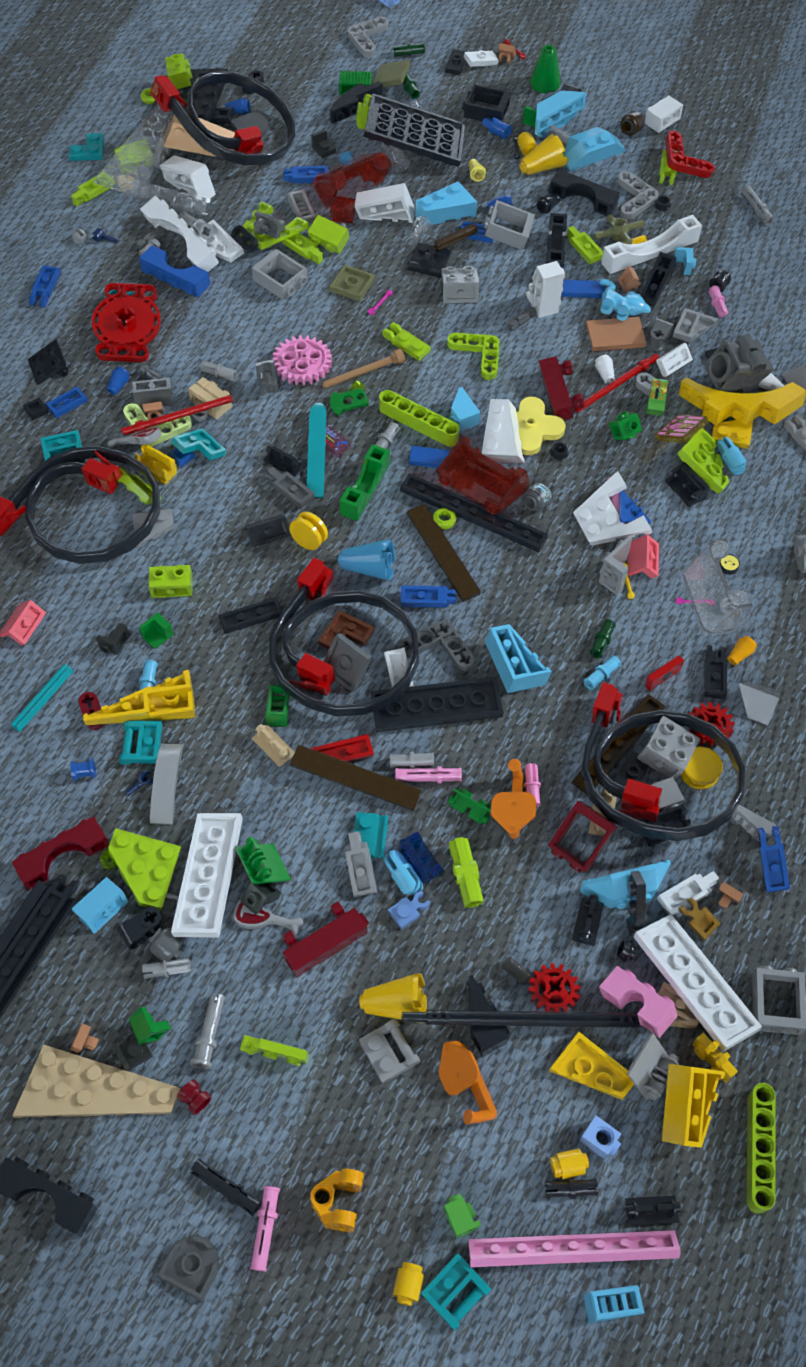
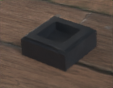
M40 398L23 405L24 410L32 421L49 413L48 408Z

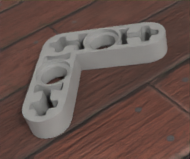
M377 17L352 25L348 28V38L364 57H373L376 54V46L368 36L387 30L389 20L386 17Z
M623 171L619 174L618 184L635 195L634 198L622 205L620 211L621 218L631 220L655 204L659 193L631 172Z

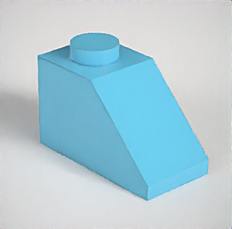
M460 387L457 391L451 407V416L449 417L451 421L459 425L460 432L478 425L480 421V411L463 387Z

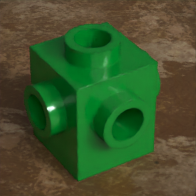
M624 411L619 413L616 419L608 422L615 440H630L635 438L638 432L642 431L641 421L637 413Z

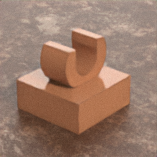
M499 44V62L504 57H507V64H509L511 58L514 59L516 56L515 46Z
M629 266L617 279L624 292H629L632 288L637 289L641 285L635 270Z
M162 402L142 404L144 414L147 415L148 420L153 415L162 416L161 413L164 412Z
M723 882L718 889L723 894L718 904L727 909L732 900L739 903L744 894Z
M80 1025L69 1051L79 1053L83 1047L90 1050L96 1048L99 1039L88 1035L91 1029L90 1026Z

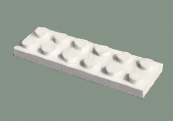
M241 813L197 814L171 930L173 937L219 938L236 855L235 847L238 845L243 820Z
M671 914L635 933L634 939L713 1040H717L720 1043L719 1047L723 1052L757 1033L762 1028L761 1024Z

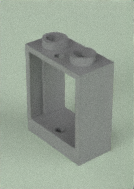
M496 200L494 207L491 206L487 216L490 218L487 217L484 228H486L484 236L518 249H524L535 214ZM495 217L522 227L521 233L495 224Z
M277 249L252 267L253 281L282 300L292 296L296 290L308 282L307 268ZM279 267L293 276L283 285L269 276Z
M760 966L755 969L752 974L753 1016L762 1026L759 1031L802 1035L806 1031L804 972H797L793 968L775 970L771 966ZM763 979L795 982L797 1018L764 1015Z

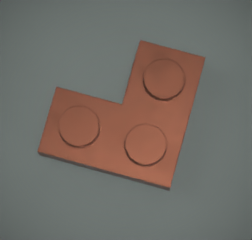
M339 610L318 639V645L329 650L335 635L341 633L346 638L365 647L374 634L375 627Z

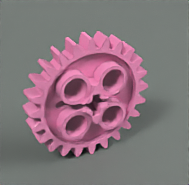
M301 335L299 339L292 336V341L285 339L286 344L280 342V348H275L276 352L273 353L272 360L275 364L277 376H282L283 381L288 378L289 384L295 381V385L302 382L303 386H305L307 381L310 384H313L312 380L319 382V376L325 378V373H329V368L332 367L330 349H327V344L322 345V340L316 342V337L310 340L308 335L305 339Z

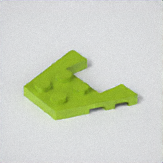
M265 202L259 203V209L254 210L250 221L247 220L243 225L258 240L257 248L261 250L309 228L308 221L296 217L285 226L284 231L280 232V238L275 239L266 234L260 235L256 233L254 229V222L256 221L255 212L260 211L264 214H272L274 212L273 207Z

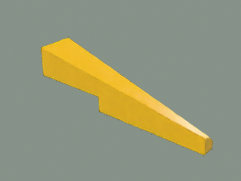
M185 670L183 674L177 677L164 679V682L154 687L148 686L125 696L113 705L102 706L101 710L90 715L86 713L83 715V721L85 725L124 723L125 721L195 718V704L190 672Z

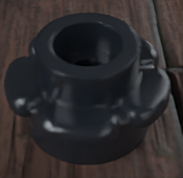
M659 196L655 201V208L660 211H667L671 207L670 198L667 196Z
M562 442L555 443L550 450V455L556 460L567 458L569 454L567 452V445Z
M624 939L620 943L617 957L622 958L623 962L633 960L637 947L634 946V941Z

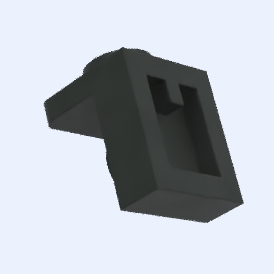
M325 129L311 135L312 148L322 159L336 153V148L327 139V131Z
M119 623L110 632L109 638L98 635L96 640L101 651L107 654L111 652L118 655L130 634L127 625Z
M251 883L242 896L241 902L256 915L260 913L265 904L277 901L282 893L271 883Z
M136 1037L121 1046L117 1043L113 1045L116 1053L112 1054V1057L118 1068L123 1066L126 1071L153 1057L147 1044H139Z

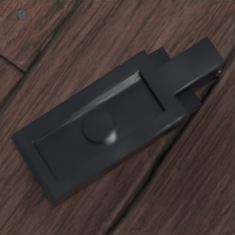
M632 871L630 881L627 882V890L630 896V901H627V910L630 916L626 919V925L629 934H634L643 929V923H645L646 884L639 871Z

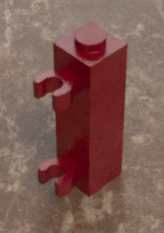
M557 356L538 360L540 374L553 416L560 417L563 421L573 418V408H583L584 399L582 393L576 394L571 398L569 397L563 375L573 374L571 360L564 361L560 365Z
M337 901L330 906L332 908L331 912L336 919L300 942H297L291 930L282 935L288 947L287 950L283 951V957L296 978L368 934L367 925H369V922L362 912L359 914L355 908L345 913L342 905Z

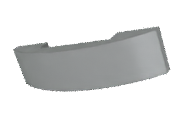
M183 744L160 745L153 778L150 824L173 825L174 800Z

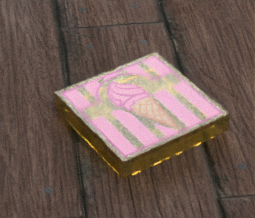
M678 414L655 434V438L658 441L686 443L708 423L707 416Z

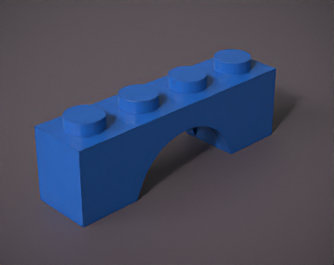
M153 245L139 257L141 270L145 274H151L158 280L171 284L174 288L184 290L189 295L192 294L199 297L210 285L209 272L195 265L186 269L173 268L168 265L166 252Z

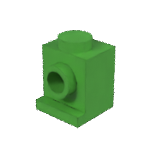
M461 1194L454 1195L446 1200L448 1204L444 1205L443 1210L455 1239L480 1228L479 1220L474 1222L472 1219L476 1215L471 1203H466Z

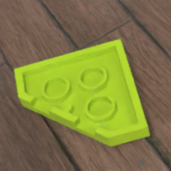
M701 427L677 455L708 484L711 490L719 494L730 481L728 476L723 474L724 464L721 456L716 454L715 447L717 444L715 439Z
M115 828L108 848L109 855L114 859L120 874L127 886L130 887L138 905L146 908L154 907L161 912L181 846Z

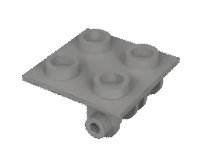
M651 1033L647 1041L643 1043L637 1058L630 1065L627 1075L647 1101L649 1098L655 1101L661 1097L667 1086L665 1078L668 1076L669 1064L679 1065V1057L672 1053L668 1056L655 1035Z

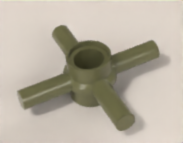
M609 214L606 219L611 225L610 229L594 233V238L597 240L611 236L613 241H624L626 244L631 245L633 241L628 236V231L642 228L645 226L643 220L627 224L626 219H615Z

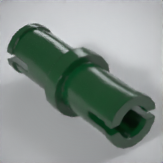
M407 43V45L393 46L394 57L405 55L411 57L413 54H425V44L410 45V43Z
M407 73L403 81L404 89L410 94L412 99H417L420 96V92L416 87V82Z
M605 619L600 631L596 633L595 642L589 652L590 655H593L592 657L602 658L606 646L610 644L611 635L616 627V623H613L612 620Z

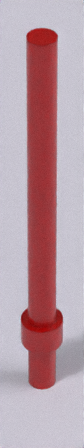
M655 353L651 357L641 360L637 363V366L583 401V408H574L577 413L581 412L641 371H646L650 368V365L659 359V355Z
M231 395L150 420L137 421L133 425L121 428L123 436L139 432L153 426L232 403L233 401Z

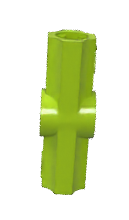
M455 838L449 842V849L453 860V874L457 878L455 882L456 885H459L464 908L477 907L484 902L479 885L478 866L476 861H473L468 838Z

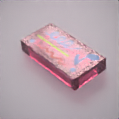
M326 424L325 448L338 458L351 448V443Z

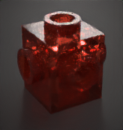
M335 196L334 203L330 204L332 221L353 224L355 198Z

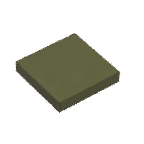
M409 59L380 65L373 83L379 81L382 84V88L401 85L411 65Z
M344 264L330 284L329 291L361 302L375 281L376 275Z

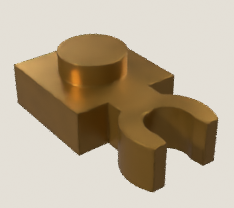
M687 898L686 901L690 904V909L686 910L684 906H680L678 910L682 915L691 918L687 922L689 927L702 940H706L721 923L706 907L698 909L696 900Z

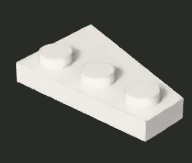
M211 220L208 223L212 225L214 232L211 238L204 240L207 243V247L211 246L216 251L217 257L231 263L244 254L243 248L216 221Z

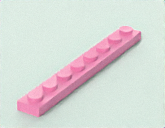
M675 1230L468 1239L470 1267L680 1258L681 1251Z

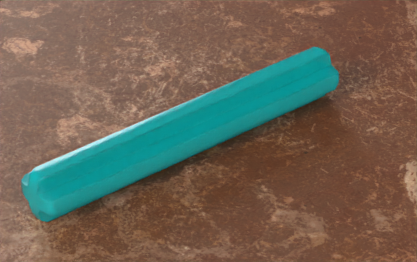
M63 664L11 722L14 730L20 732L73 673L70 666Z

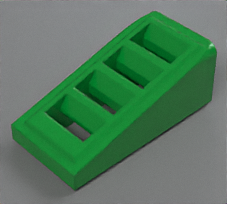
M269 685L265 714L266 726L287 727L290 695L277 685ZM273 693L285 694V696H273ZM272 701H284V703H277Z

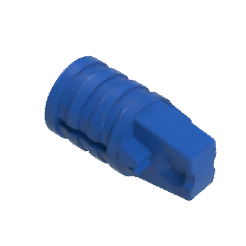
M495 117L493 119H483L482 125L489 128L490 133L502 137L504 140L510 136L512 131L511 125Z

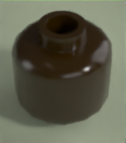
M637 111L629 112L620 121L622 132L628 136L635 135L644 126V118Z

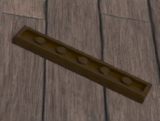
M423 504L408 510L407 516L461 601L465 602L479 596L481 590L438 524L434 521L426 505Z
M648 694L629 717L635 714L664 710L666 706ZM650 725L634 727L612 741L601 757V764L607 775ZM594 755L589 762V772L596 789L599 783L593 770ZM580 771L571 784L588 795Z
M299 744L290 762L291 767L411 811L415 810L422 789Z

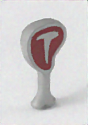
M159 427L145 429L130 436L114 437L107 442V447L112 449L126 444H149L156 441L162 433Z
M241 898L236 904L233 916L235 924L241 928L260 929L267 925L275 924L288 928L294 936L298 934V928L303 926L304 923L301 917L295 919L284 918L274 915L264 907L259 914L255 915L241 902Z

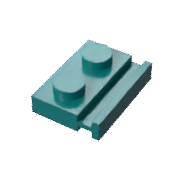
M356 812L354 832H360L362 843L367 842L371 858L384 859L389 815L380 816L374 813Z

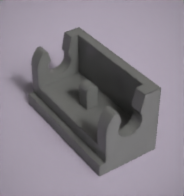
M170 377L132 382L134 401L141 409H143L142 404L162 402L163 406L174 405Z

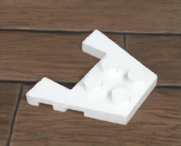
M619 472L610 477L573 512L590 545L613 542L618 538L628 536L633 538L635 535L643 533L645 535L653 533L644 515L626 525L620 522L619 514L609 498L627 489Z

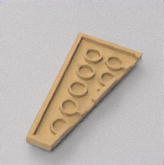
M43 1044L13 1113V1117L172 1114L178 1100L177 1094L181 1089Z

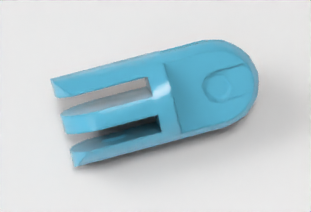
M723 437V440L719 439L717 441V448L727 467L734 475L744 473L746 459L740 449L733 444L729 437Z
M397 850L389 851V854H386L384 857V862L402 893L416 894L422 891L423 884L411 864L407 863L402 854Z

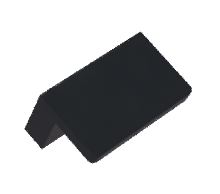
M282 514L245 525L253 547L291 536L287 519Z

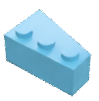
M455 182L416 200L415 216L424 226L445 223L446 220L452 219L461 220V218L468 216L473 218L476 217L477 201L459 182Z
M511 625L490 628L485 644L507 693L546 685L552 671L548 667L545 668L538 660V655L535 652L532 653L525 646L526 642Z

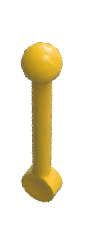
M627 573L625 580L628 590L627 598L633 599L635 594L631 590Z

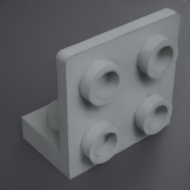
M448 266L442 268L443 303H478L479 279L476 268L472 266H465L463 268Z
M630 536L624 541H619L615 549L603 557V566L599 571V583L617 596L623 591L629 569L623 562L627 560L633 538Z
M663 716L649 742L639 752L637 759L665 777H673L676 780L686 769L700 739Z

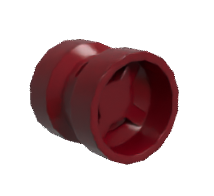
M195 1079L185 1084L177 1094V1098L182 1103L188 1105V1110L193 1115L199 1114L212 1099L207 1091L200 1089V1084Z

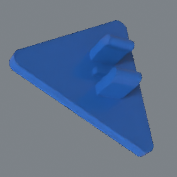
M621 491L619 493L620 522L630 523L644 515L648 524H650L651 520L642 512L644 506L639 509L635 504L637 499L632 501L625 492Z

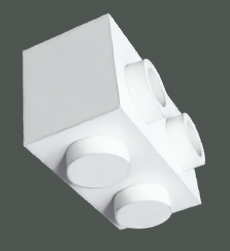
M667 96L647 109L645 124L656 132H661L681 118L683 104L671 96Z

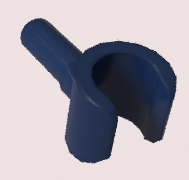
M100 228L92 233L94 235L92 239L97 242L104 239L116 243L118 240L106 235Z
M141 772L138 777L139 780L125 791L126 794L129 796L143 785H152L153 778L147 780V776L151 772Z

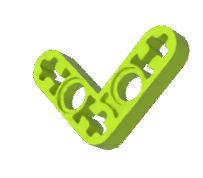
M451 333L448 335L447 346L451 350L482 352L481 376L486 380L496 378L500 344L498 337L468 333ZM475 341V342H477L478 344H477V345H471V344H469V342ZM489 343H493V349H489ZM493 356L495 359L488 360L486 357ZM488 366H491L490 373L487 372Z

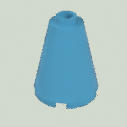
M382 540L343 549L338 555V564L344 570L383 580H391L394 574V569H391V565L395 563L394 544L390 542L391 540Z

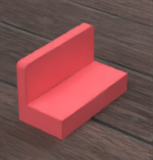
M648 534L632 540L627 557L629 568L627 573L629 576L644 572L650 578L658 577L659 543Z
M32 600L20 603L0 631V636H10L18 644L25 645L46 612Z

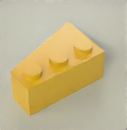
M669 1064L662 1141L702 1148L711 1120V1116L708 1113L712 1101L716 1102L718 1093L715 1091L719 1079L724 1078V1071Z

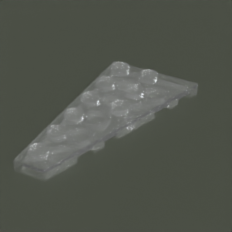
M157 103L96 176L94 183L139 199H144L173 112H163Z

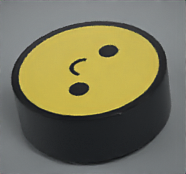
M729 554L722 556L718 564L720 571L727 575L735 574L740 566L738 558Z

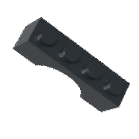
M560 169L551 179L549 194H558L561 199L570 196L587 198L592 202L594 212L605 216L612 214L618 205L620 192Z
M550 213L546 264L557 261L563 269L567 214Z
M6 1157L0 1166V1194L15 1202L32 1192L49 1194L56 1208L54 1222L82 1238L98 1209L93 1204L94 1198L83 1192L79 1196L72 1193V1186L61 1180L57 1184L50 1181L51 1175L37 1168L36 1172L31 1171L27 1168L29 1163L18 1157L14 1161Z

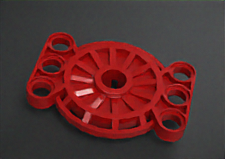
M107 284L104 288L106 298L98 304L92 315V328L95 336L101 342L95 348L98 359L119 362L147 361L149 359V351L145 345L149 344L156 337L161 326V315L154 303L157 300L156 288L149 284ZM111 290L118 291L115 295L108 294ZM128 291L136 292L132 296L126 294ZM148 291L153 292V295L149 297L144 294ZM152 307L156 310V313L154 314L152 311ZM102 349L109 350L105 355L100 354ZM120 350L127 351L125 355H118ZM138 351L146 352L143 356L136 355Z

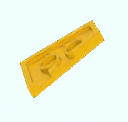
M580 1032L576 1034L549 1069V1072L621 1100L625 1098L634 1086L633 1081L627 1075L628 1070Z

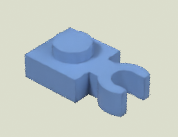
M422 891L417 892L411 902L405 897L388 909L389 915L401 930L420 917L418 910H426L430 906L429 900L425 903L418 901L423 896Z

